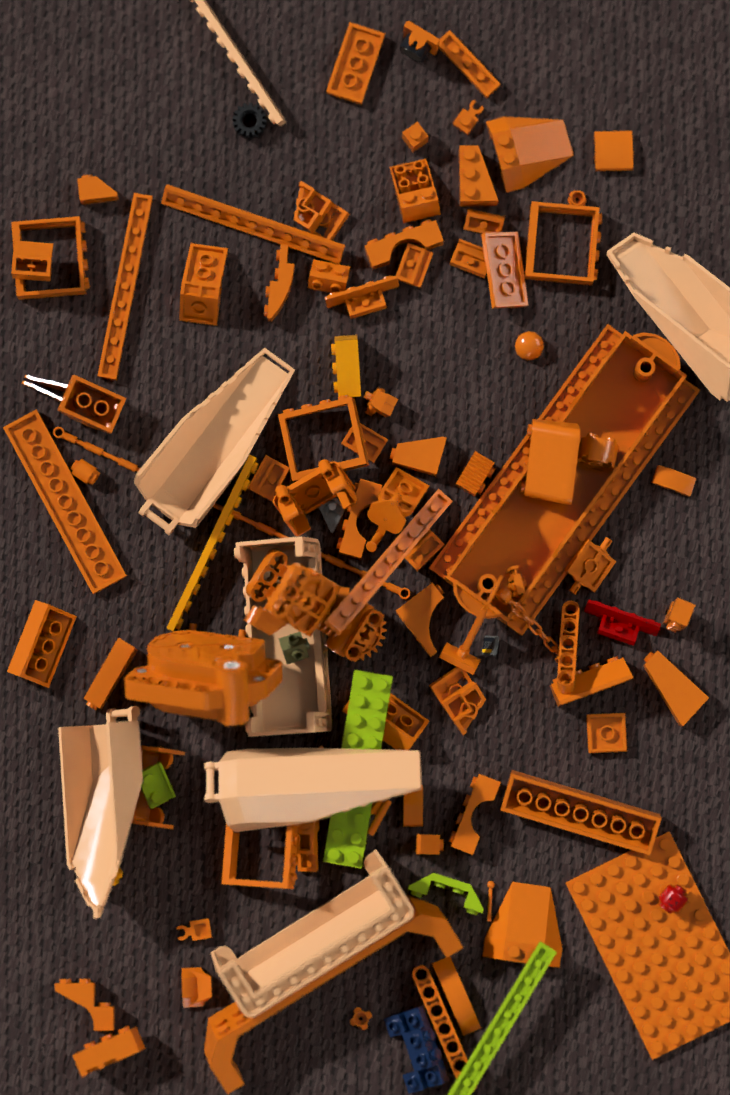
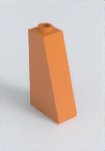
M120 638L117 639L84 697L87 700L86 705L94 710L97 707L103 708L138 650Z
M658 650L655 653L651 651L644 658L646 663L643 667L678 725L682 727L709 697Z

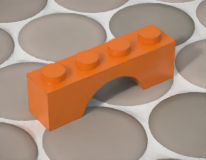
M426 220L415 228L409 226L404 228L401 233L396 234L392 232L385 235L384 239L368 241L367 245H365V252L372 270L390 264L391 254L400 244L411 242L420 245L426 250L443 245L444 240L436 220Z
M360 479L359 483H355L356 488L354 492L358 501L347 509V512H350L349 519L344 520L342 530L345 531L343 538L339 537L336 547L339 549V554L359 560L362 558L366 539L358 532L356 526L357 518L364 509L370 507L373 502L378 501V496L382 489L381 484Z
M478 774V777H473L470 784L473 790L471 795H466L463 802L466 808L464 813H459L456 824H459L456 832L452 831L449 842L452 843L451 847L471 855L474 854L480 836L472 827V813L480 803L494 801L501 782Z

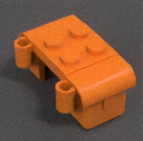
M326 459L321 460L318 463V469L287 487L285 485L276 487L273 504L295 536H300L311 530L305 514L310 513L338 496L343 509L350 507L358 501L354 492L355 485L338 462H329Z

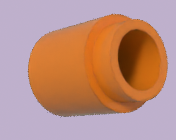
M84 459L76 460L71 466V470H73L72 475L85 484L93 485L100 475L97 468Z

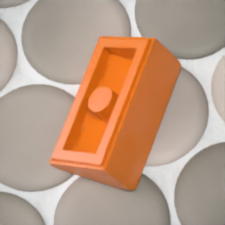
M468 208L463 230L481 234L502 232L505 216Z

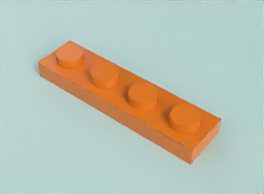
M450 30L439 39L440 50L486 98L500 87L501 84Z

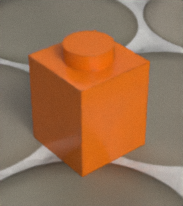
M418 122L402 132V139L412 152H415L428 142L429 136Z

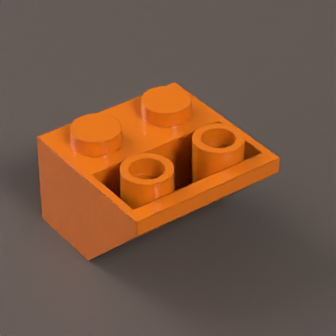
M15 241L12 258V279L51 282L53 243Z

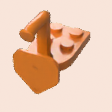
M397 467L381 489L378 501L371 504L367 513L369 520L379 526L371 541L366 544L368 551H376L386 531L394 534L402 531L406 523L405 517L414 512L430 485Z

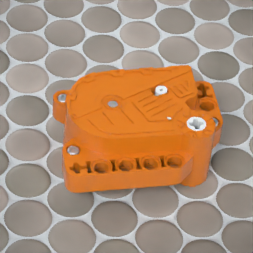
M180 630L155 637L147 645L148 665L133 669L124 678L125 697L127 699L150 702L156 709L167 713L218 720V722L225 724V726L243 725L249 720V706H254L260 700L266 699L283 681L281 660L266 658L265 640L205 631Z

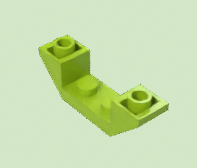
M432 873L408 887L409 890H412V895L422 898L423 894L427 895L432 880L435 881V886L445 889V886L448 885L453 887L452 891L464 894V891L468 892L463 906L467 908L466 912L478 915V912L483 913L484 910L470 884L436 873Z

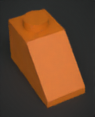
M88 174L81 176L82 178H77L81 205L119 200L117 192L98 177Z
M416 835V854L440 855V851H443L444 839H440V835Z

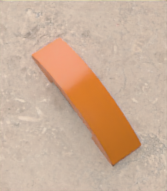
M445 957L432 963L463 1036L480 1029L479 1021L451 957Z

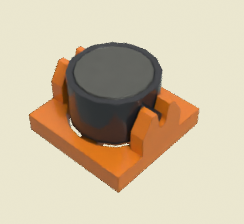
M409 20L406 21L403 30V37L405 39L399 47L401 52L419 63H423L429 52L436 55L439 50V38Z

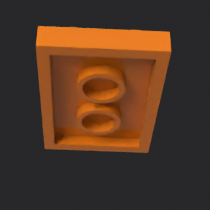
M190 243L180 291L179 321L217 326L222 278L228 248Z

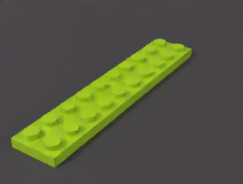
M354 670L341 749L381 750L393 676ZM373 802L368 803L367 806H358L351 808L350 811H341L330 816L323 862L362 868Z

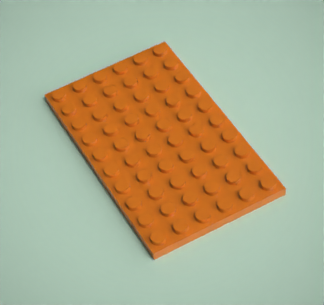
M670 831L655 838L650 855L630 850L565 882L652 1060L730 1022V952ZM679 884L687 891L685 895L688 901L680 912L669 914L660 907L659 896L668 885L676 886Z

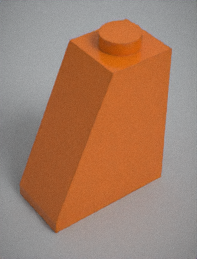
M447 437L398 443L396 449L392 448L389 459L393 460L392 465L436 476Z

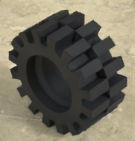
M244 103L242 107L238 106V110L234 111L233 126L238 135H242L246 139L247 137L253 139V137L257 138L259 134H263L267 126L266 114L263 108H259L258 104L253 105V103H250V105ZM249 114L257 118L256 125L251 128L244 126L242 123L243 118Z

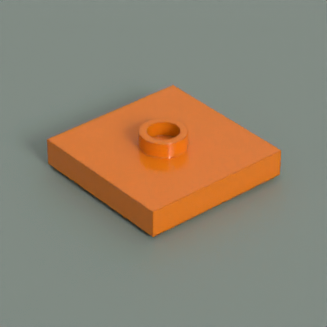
M625 713L586 715L588 753L627 752Z

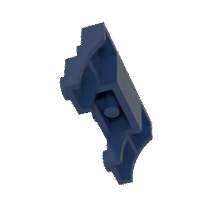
M425 1005L384 1018L390 1037L402 1034L414 1069L412 1072L403 1074L409 1094L450 1081Z

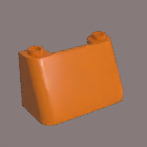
M532 419V424H528L527 436H530L531 440L527 476L525 481L521 480L520 492H523V495L527 497L571 505L580 442V427L577 423Z

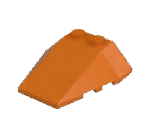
M501 117L486 121L502 171L501 177L506 193L527 187L547 172L574 156L564 120Z
M512 882L485 936L482 957L527 963L539 941L557 951L549 967L560 968L562 944L551 887Z

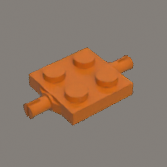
M605 537L602 544L598 546L585 539L564 569L575 580L569 589L571 593L576 595L581 586L595 593L616 563L606 551L613 542L612 540Z

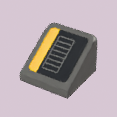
M485 636L482 654L495 657L500 637Z

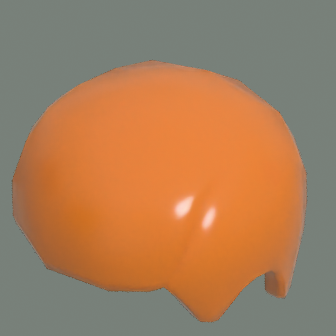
M524 332L518 336L515 342L516 353L524 360L537 359L544 349L543 339L536 332Z

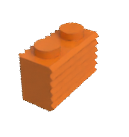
M475 451L455 486L474 497L477 493L481 495L486 487L484 484L487 477L491 478L496 470L493 467L495 462Z

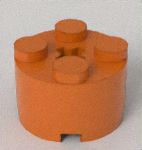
M587 433V437L581 438L577 463L582 461L583 466L604 471V467H609V471L614 470L619 449L617 440L614 438L602 439L598 438L596 434Z

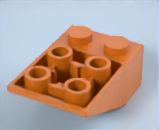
M426 159L390 167L403 223L440 215L439 200Z

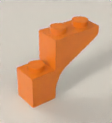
M60 979V983H55L56 992L85 1007L90 1012L94 1023V1031L115 1030V1006H110V1002H99V1006H95V982H91V979H79L78 983H71V979Z

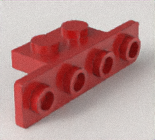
M589 599L584 609V612L602 618L597 634L632 646L636 642L639 631L657 636L661 628V624L652 619H646L635 613H628L617 607H611L595 600Z

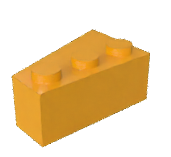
M357 335L334 336L335 344H331L332 355H336V363H332L333 374H337V381L333 382L334 393H338V397L343 395L361 397Z

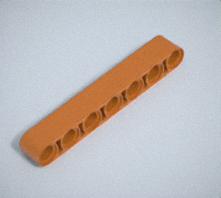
M418 965L412 971L413 979L457 1079L462 1070H457L455 1063L458 1060H463L467 1063V1057L428 968ZM418 969H424L427 973L426 977L422 980L417 979L415 976ZM426 987L434 989V995L430 998L423 995ZM434 1005L442 1007V1013L439 1016H434L431 1013V1008ZM443 1023L450 1026V1031L447 1034H442L439 1031V1026ZM453 1041L458 1044V1049L455 1052L447 1050L449 1042Z

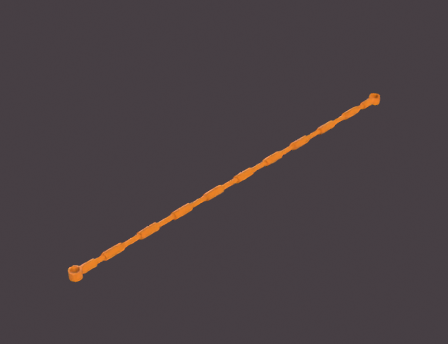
M56 427L53 430V435L58 439L62 438L73 444H79L84 449L99 456L102 455L117 462L118 465L133 472H138L141 469L138 465L128 460L113 456L103 451L104 449L87 441L79 440L78 437L65 432L62 427ZM58 429L62 430L61 436L56 435ZM217 503L213 505L214 508L222 513L224 506ZM235 510L232 512L234 519H240L253 525L256 529L278 538H289L270 526L242 516V513ZM321 552V558L339 568H345L360 575L361 578L367 573L364 570L361 571L346 564L345 561L330 554L326 555ZM390 582L382 584L387 590L398 594L401 599H408L410 597V590L408 588H401ZM407 590L408 596L403 597L401 591Z

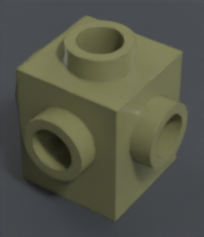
M301 632L279 638L287 665L309 657L307 649H310L307 638L303 639Z

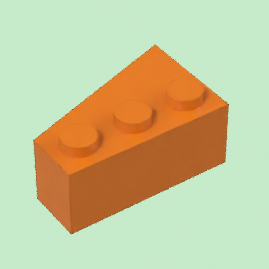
M459 146L460 206H498V198L479 146Z
M129 1026L118 1030V1035L113 1036L110 1033L101 1037L102 1041L97 1044L95 1040L85 1044V1049L73 1055L81 1077L145 1049L137 1027L130 1029Z

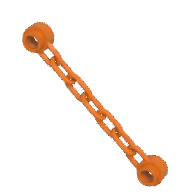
M506 587L500 588L495 593L497 600L505 605L507 603L511 605L512 611L519 618H523L527 622L528 628L535 635H539L543 639L544 645L551 652H555L558 655L555 658V661L558 663V644L550 636H546L542 632V627L536 620L530 619L526 615V610L520 603L512 600V592ZM519 606L523 612L519 614L514 608ZM535 624L539 629L535 631L530 625ZM550 641L555 645L552 648L547 644ZM564 663L563 665L569 666L570 663Z

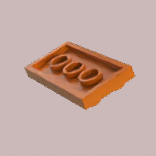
M349 22L326 94L362 105L385 38V33Z
M490 232L481 234L492 309L529 306L518 232Z

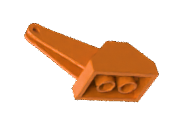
M29 375L24 376L25 379L37 384L64 391L63 398L29 382L22 381L21 383L61 402L57 411L70 419L109 434L112 433L126 401L125 397L76 375H72L68 385Z

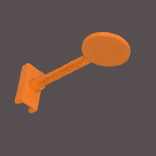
M499 576L485 606L479 611L463 645L457 648L447 642L439 658L474 675L481 659L469 654L470 646L487 615L488 606L504 576Z

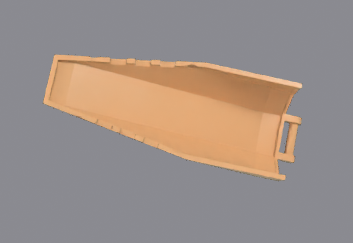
M264 348L229 380L225 381L215 392H212L201 404H198L186 414L136 473L134 484L146 500L138 513L141 516L145 515L164 529L167 535H171L177 525L196 528L244 465L295 369ZM266 354L290 372L286 373L263 355ZM153 506L171 519L172 522L170 524L149 510V508Z
M335 748L241 749L227 751L219 762H206L204 764V770L206 771V794L204 795V801L207 803L220 802L226 823L234 832L310 823L330 817L332 814L341 811L347 812L351 808L367 806L371 802L387 800L391 797L422 789L420 751ZM214 771H219L218 794H214Z

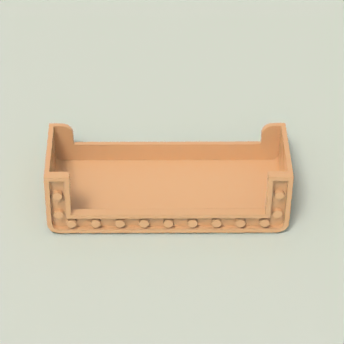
M300 536L236 542L234 556L239 562L244 564L242 577L245 579V587H243V595L246 598L245 616H247L253 605L258 608L259 606L264 608L268 602L267 598L262 602H256L246 593L249 581L267 552L273 548L279 549L287 555V565L299 563L322 575L321 547L318 539ZM270 571L264 573V579L270 576ZM247 622L245 630L248 638L265 640L266 658L281 660L283 681L266 699L260 700L256 705L251 706V712L254 717H250L245 724L248 737L331 731L332 709L327 646L324 645L327 635L315 629L311 637L301 632L303 639L307 638L310 649H307L309 657L287 665L279 638L300 631L287 624L269 636Z
M377 849L364 858L363 864L370 876L237 958L232 949L227 946H221L210 952L218 975L245 1016H257L413 917L414 910Z

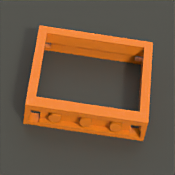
M532 201L530 206L525 279L592 285L594 280H597L598 269H595V262L599 261V250H596V246L601 240V232H598V225L602 224V214L599 213L600 207ZM538 212L592 216L587 277L533 272Z
M80 216L11 222L13 250L15 241H22L21 231L73 226L76 228L80 287L26 292L25 280L15 279L16 296L19 300L87 294L86 289H90L89 277L85 278V270H88V260L84 259V252H87L86 240H83L82 233H86L85 222H81Z
M343 395L338 397L336 401L331 402L330 399L322 400L319 402V405L312 406V404L302 405L301 409H285L282 414H278L293 482L298 481L319 467L300 472L297 471L287 420L348 405L359 458L338 463L344 471L369 466L356 402L353 397Z
M226 823L222 884L294 889L295 879L297 880L295 871L299 862L297 846L300 844L298 827L301 824L287 826L283 882L236 879L240 832H234Z

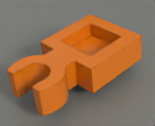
M475 100L470 103L469 111L463 108L452 123V125L466 135L470 133L479 121L475 116L481 114L484 109L481 106L479 110H475L473 108L476 103Z
M209 918L190 921V927L188 928L184 925L177 927V930L183 929L185 931V935L178 937V940H185L191 935L192 941L212 938Z

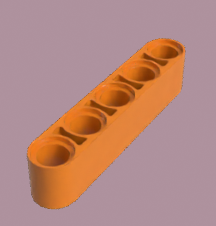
M567 601L562 606L557 688L563 694L571 693L575 687L579 628V605L575 601ZM568 611H573V612H575V613H573V614H568L567 612H568ZM572 628L573 631H566L565 629ZM570 645L572 648L567 649L564 646ZM564 663H570L571 665H570V666H564L563 664H564ZM568 680L570 681V683L565 684L562 683V681Z

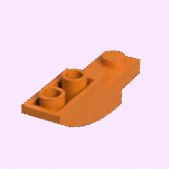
M281 244L280 250L276 251V261H279V268H275V279L278 281H270V286H266L265 297L269 298V302L264 307V316H267L269 322H272L282 309L293 282L295 265L288 263L289 247L287 244Z
M319 820L303 823L298 827L300 844L297 846V854L299 856L298 871L317 872L319 870Z

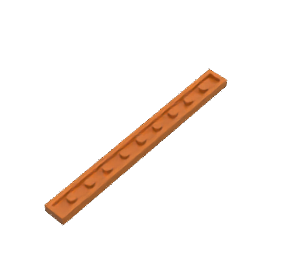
M168 184L165 186L161 204L278 244H287L290 248L337 264L341 262L345 248L344 244Z
M134 193L97 375L99 378L117 381L153 196L139 193Z
M438 489L324 623L340 635L453 501Z

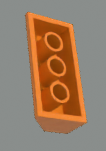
M35 600L7 672L49 688L77 616Z
M618 656L608 659L607 664L600 666V663L589 666L590 670L582 672L581 669L577 670L575 674V687L569 694L561 693L557 688V678L553 679V684L550 685L557 706L565 705L633 679L624 658L618 659ZM564 680L562 683L568 684L570 681Z
M390 693L383 741L395 750H410L430 721ZM349 701L342 710L345 714L348 712Z

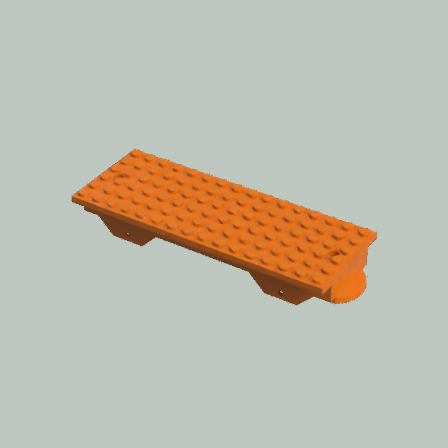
M607 324L538 418V420L577 423L580 427V442L581 438L587 437V433L596 434L598 438L616 439L619 449L614 470L609 471V467H604V471L583 466L582 461L577 463L571 505L524 496L523 492H520L521 480L525 481L527 476L531 443L530 436L526 434L444 546L429 569L453 586L454 595L458 603L467 612L477 617L479 611L485 606L500 575L504 577L497 591L503 587L510 590L508 583L510 575L509 573L506 574V570L511 566L518 565L517 574H521V578H525L527 589H524L525 593L521 596L514 597L512 600L523 606L526 610V615L530 619L536 618L568 574L564 569L585 539L591 541L700 392V389L685 379L687 375L680 370V358L675 348L666 339L656 334L645 332L633 336L626 331L621 334ZM640 368H645L647 373L643 372ZM485 581L490 582L492 588L485 589L482 583ZM494 595L488 606L485 619L497 618L516 633L523 636L528 629L527 622L523 618H519L512 611L509 603L507 605L501 603ZM519 606L514 608L519 614L523 612Z

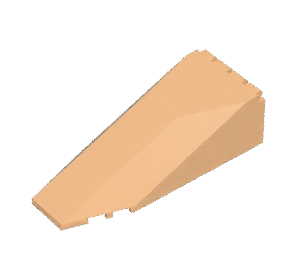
M632 233L607 251L608 258L634 298L710 393L718 400L724 399L728 402L730 400V287L687 254H684L683 257L672 253L670 247L662 249L653 245V240Z

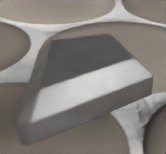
M336 497L319 507L331 533L334 532L345 511L341 502Z

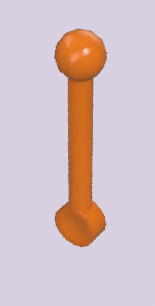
M493 881L487 883L489 888L487 922H491L492 892L495 886Z

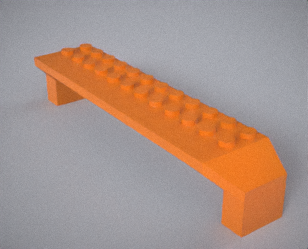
M407 894L406 897L414 910L413 917L409 921L257 1016H245L235 1001L209 1017L204 1052L210 1068L226 1093L229 1094L244 1085L239 1068L232 1059L238 1036L408 931L433 936L446 958L463 948L462 944L438 906Z

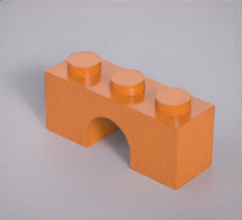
M677 597L675 601L671 602L664 619L665 629L676 633L686 628L695 605Z

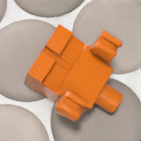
M379 387L373 393L365 392L363 398L369 400L367 411H365L366 414L372 416L377 412L384 417L391 416L398 401L397 398L385 393V389Z

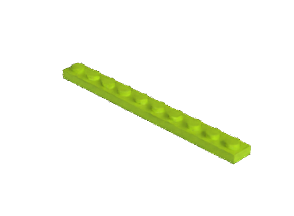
M539 941L448 1095H471L557 951Z

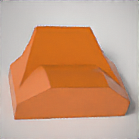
M202 967L182 968L183 1008L203 1007L204 1003L212 998L211 976L203 972Z

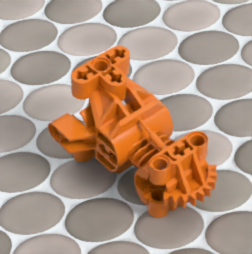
M273 548L267 552L249 581L246 593L256 602H262L266 598L268 602L264 608L260 606L258 608L253 605L244 619L246 622L269 636L287 624L309 637L317 629L328 636L324 643L325 646L351 661L364 660L365 654L371 657L370 651L372 650L376 653L378 652L376 646H382L379 642L380 639H386L382 635V632L387 631V629L382 627L387 623L383 620L384 614L366 603L343 632L338 635L324 622L343 601L342 598L337 596L341 586L315 570L306 568L299 563L287 565L288 557L279 549ZM270 571V576L264 579V573Z

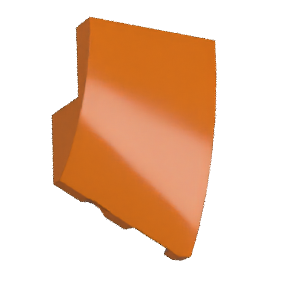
M300 181L294 221L309 233L320 237L323 236L315 232L318 226L327 227L323 238L333 240L349 217V212L334 204L311 186Z
M455 667L431 683L429 687L462 735H465L467 728L477 716L478 710L483 706L486 698L478 685L471 680L468 673ZM462 677L463 680L466 679L468 682L463 687L460 683H457Z

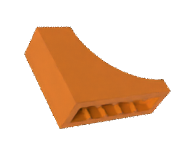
M433 583L396 610V614L430 657L437 653L430 638V618L436 606L444 599L442 596L444 591L438 584L435 586Z

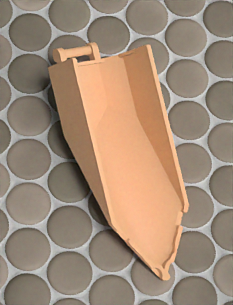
M131 706L128 709L120 710L116 708L108 709L106 712L107 724L59 727L58 729L67 865L70 870L74 869L78 877L75 881L87 906L92 907L94 918L101 917L113 885L143 781L138 721L140 709L138 706ZM128 716V721L116 722L118 717Z

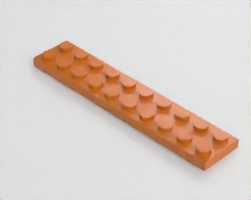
M37 409L4 426V431L92 594L94 595L127 577Z

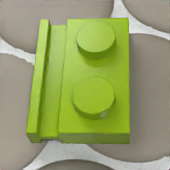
M157 762V764L142 770L143 781L141 790L150 809L176 797L161 762Z

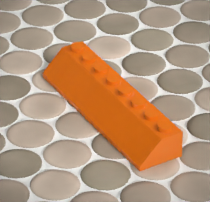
M511 770L501 806V811L647 855L651 854L662 819L658 813L515 770Z

